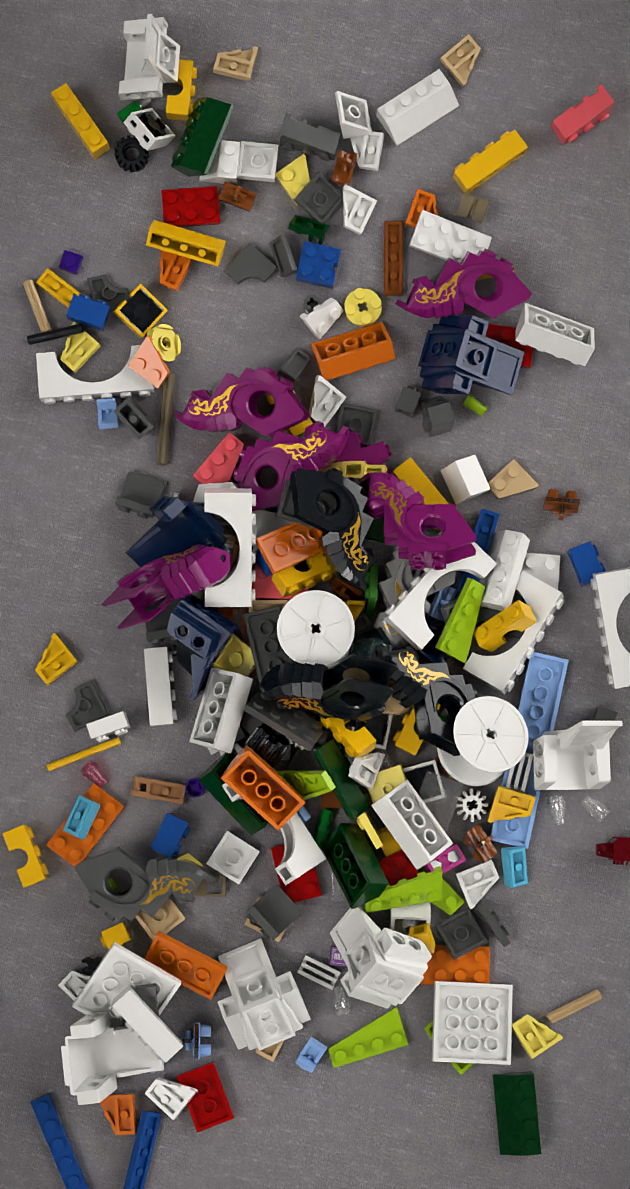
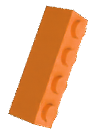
M382 321L311 343L319 372L325 380H333L336 377L349 375L355 371L368 369L396 359L392 340Z
M248 745L238 753L221 776V779L278 831L305 804L304 797Z

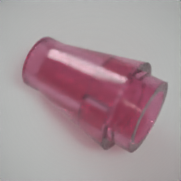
M89 760L80 770L83 773L82 776L97 784L100 788L109 780L96 761Z

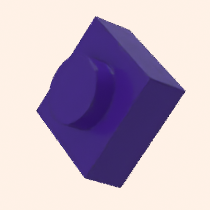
M65 250L59 264V269L77 275L83 256Z

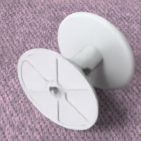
M320 590L306 591L293 597L283 607L278 618L277 635L282 649L295 662L312 665L318 663L331 668L347 658L353 648L355 625L352 613L348 606L334 594Z
M492 696L478 697L466 703L455 718L453 735L460 756H453L437 748V752L444 769L457 781L471 786L487 785L497 780L505 770L512 768L522 759L528 746V729L520 712L509 702Z

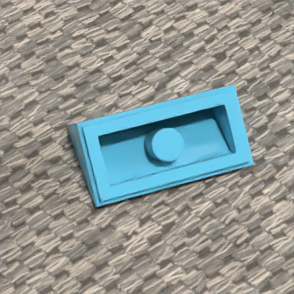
M79 795L63 831L84 840L97 815L100 804Z
M525 846L501 848L504 885L514 888L528 884Z

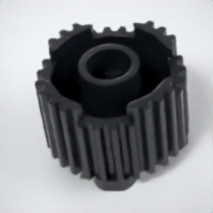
M262 723L261 726H257L244 744V747L248 745L266 763L275 768L288 752L289 742L284 736H279L271 731L272 728Z

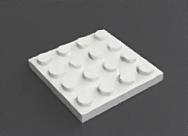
M114 942L73 1002L72 1007L85 1015L93 1012L110 1011L111 1027L120 1026L119 1018L111 1010L113 1008L111 1001L128 985L135 991L136 985L156 984L160 1016L181 985V980Z
M434 981L432 1061L511 1065L513 985Z

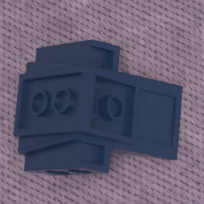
M473 315L442 316L439 324H434L432 330H428L418 364L421 367L420 377L423 378L421 388L438 394H469L472 384L513 395L525 352L485 337L489 324L486 320Z
M162 496L149 509L159 521L125 553L139 567H142L155 559L183 552L194 545L215 547L228 553L231 551L224 545L227 542V538L222 534L225 529L208 512H204V508L199 503L180 501L177 497Z
M190 594V596L183 598L171 612L167 632L196 652L191 655L193 689L190 699L194 701L204 692L211 667H213V664L239 626L212 607H205L203 601ZM181 625L188 628L187 635L181 633ZM197 637L204 639L205 644L203 646L197 643Z

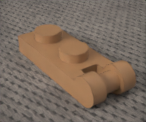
M133 776L132 782H134L130 795L183 804L186 785ZM141 784H147L146 792L140 791Z

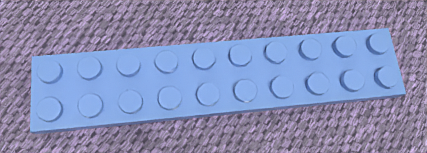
M534 652L528 660L518 711L522 715L528 729L526 753L533 754V741L541 737L543 732L554 730L569 661L567 659ZM525 757L518 787L522 785L528 757ZM534 758L525 792H523L536 797L531 815L494 821L491 830L493 839L491 841L513 846H525L528 849L541 791L534 789ZM519 762L515 765L510 785H514ZM509 769L504 772L501 784L503 787L506 785Z

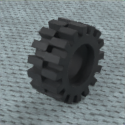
M128 135L126 139L123 137L121 142H117L114 154L120 168H123L126 172L130 170V172L134 173L133 170L138 172L140 171L139 168L143 169L145 167V163H148L149 151L140 145L134 135L133 138ZM128 148H136L139 151V156L135 160H128L125 157V151Z

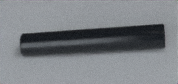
M82 323L29 335L27 336V341L29 345L63 338L84 333Z

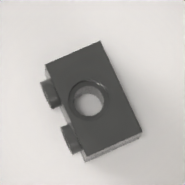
M131 396L114 410L115 414L138 439L143 437L156 424Z

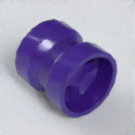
M199 778L188 780L185 786L186 793L190 797H200L206 790L199 782Z

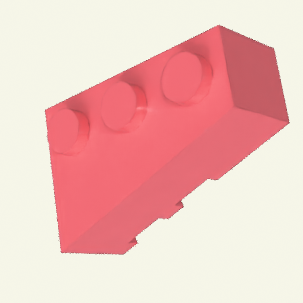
M602 84L597 87L596 93L590 97L586 95L582 98L583 101L575 107H570L553 120L551 128L563 145L568 141L569 143L574 142L579 138V134L589 132L594 128V124L597 122L602 123L610 117L609 114L614 100Z
M229 432L194 473V480L199 484L232 482L234 471L240 461L241 451L245 448L244 443Z
M257 563L254 567L255 582H252V589H255V600L289 601L296 595L309 591V589L305 588L296 595H288L283 598L272 581L273 575L266 577Z

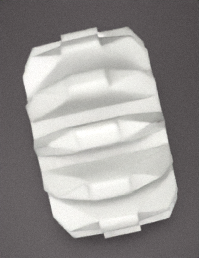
M469 789V796L466 791H462L464 799L457 796L456 799L462 803L455 804V807L462 808L457 814L460 815L464 812L463 820H466L468 815H470V822H474V815L480 820L481 815L479 812L482 814L487 813L486 810L481 809L488 806V803L481 802L486 799V796L478 798L481 791L477 790L474 796L473 789ZM474 800L476 802L474 805H477L476 809L469 810L467 802Z

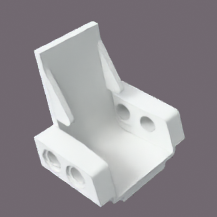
M147 14V19L124 21L123 35L127 41L125 78L123 81H119L118 95L121 101L163 97V83L178 81L180 45L166 35L168 23L164 17L154 18L152 14Z
M581 721L566 730L543 732L541 737L533 741L534 789L584 790L601 789L611 780L609 740L616 729L623 726L622 721Z
M361 906L355 909L350 908L330 932L348 967L347 973L340 980L348 996L387 1009L391 1004L396 1006L398 1003L402 1004L424 979L423 974L428 969L427 962L432 958V955L421 940L385 927L381 931Z
M261 938L218 956L220 963L228 966L224 975L232 996L218 1001V1005L238 1050L248 1046L249 1050L258 1047L260 1051L295 1036V1031L303 1028L302 1023L311 1020L291 971L276 977Z
M110 1011L88 1013L70 1026L71 1035L65 1037V1044L61 1046L65 1086H70L71 1095H77L78 1105L100 1103L117 1089L116 1074L117 1077H125L164 1070L163 1059L158 1060L151 1052L153 1049L149 1045H143L138 1039L140 1035L135 1030L131 1032L127 1026L111 1027Z

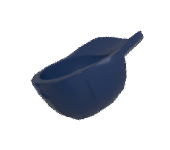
M428 626L434 636L419 652L433 663H444L449 658V655L435 648L442 633L435 627Z

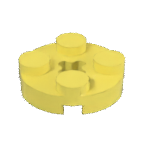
M357 288L347 296L344 310L349 322L355 326L364 327L374 324L379 319L382 303L378 295L372 290ZM363 303L367 304L366 307L368 308V310H363L362 312H360V307L358 305Z
M160 324L149 329L147 336L150 335L152 337L156 350L160 352L163 362L167 363L175 360V357L179 355L181 341L178 334H174L173 328L170 325Z

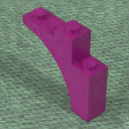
M355 431L349 432L347 444L341 456L332 463L366 461L369 465H383L384 462L390 461L389 456L392 454L389 445H384L383 441L361 448V445H364L361 435H357ZM386 465V467H387V472H386V473L390 474L388 465Z

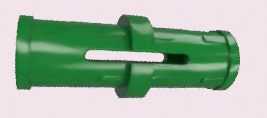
M322 809L318 824L315 825L316 830L313 837L320 849L323 848L327 833L330 832V823L335 813L326 809Z

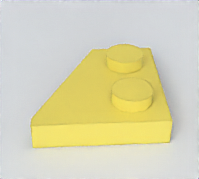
M305 154L295 159L275 175L292 200L310 181Z
M86 331L71 335L69 338L67 337L66 347L62 352L60 360L76 373L101 345Z
M364 811L357 817L356 821L361 830H366L375 848L378 849L383 846V843L368 811Z
M528 1014L512 1023V1030L530 1059L535 1058L563 1039L560 1034L555 1033Z

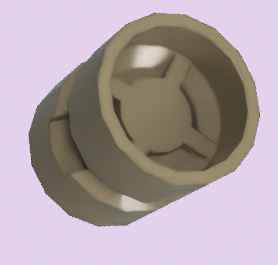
M464 192L456 216L465 219L470 216L472 221L482 224L489 200L483 198L475 200L474 195Z

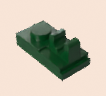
M298 215L292 218L288 230H292L297 234L309 235V242H312L314 237H317L319 239L318 244L320 245L324 242L325 235L330 229V225Z

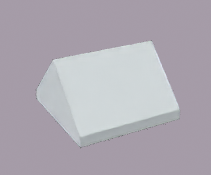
M339 91L335 92L343 139L370 134L372 129L367 101Z
M476 455L457 460L441 470L456 505L491 490Z

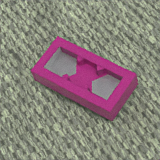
M455 844L424 866L428 873L435 871V867L441 866L442 874L465 863L467 860L459 846Z

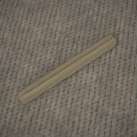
M173 372L169 373L163 383L156 458L158 465H167L176 376Z

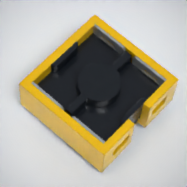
M138 284L128 295L130 298L127 301H122L113 313L139 338H143L148 330L168 310L142 284Z

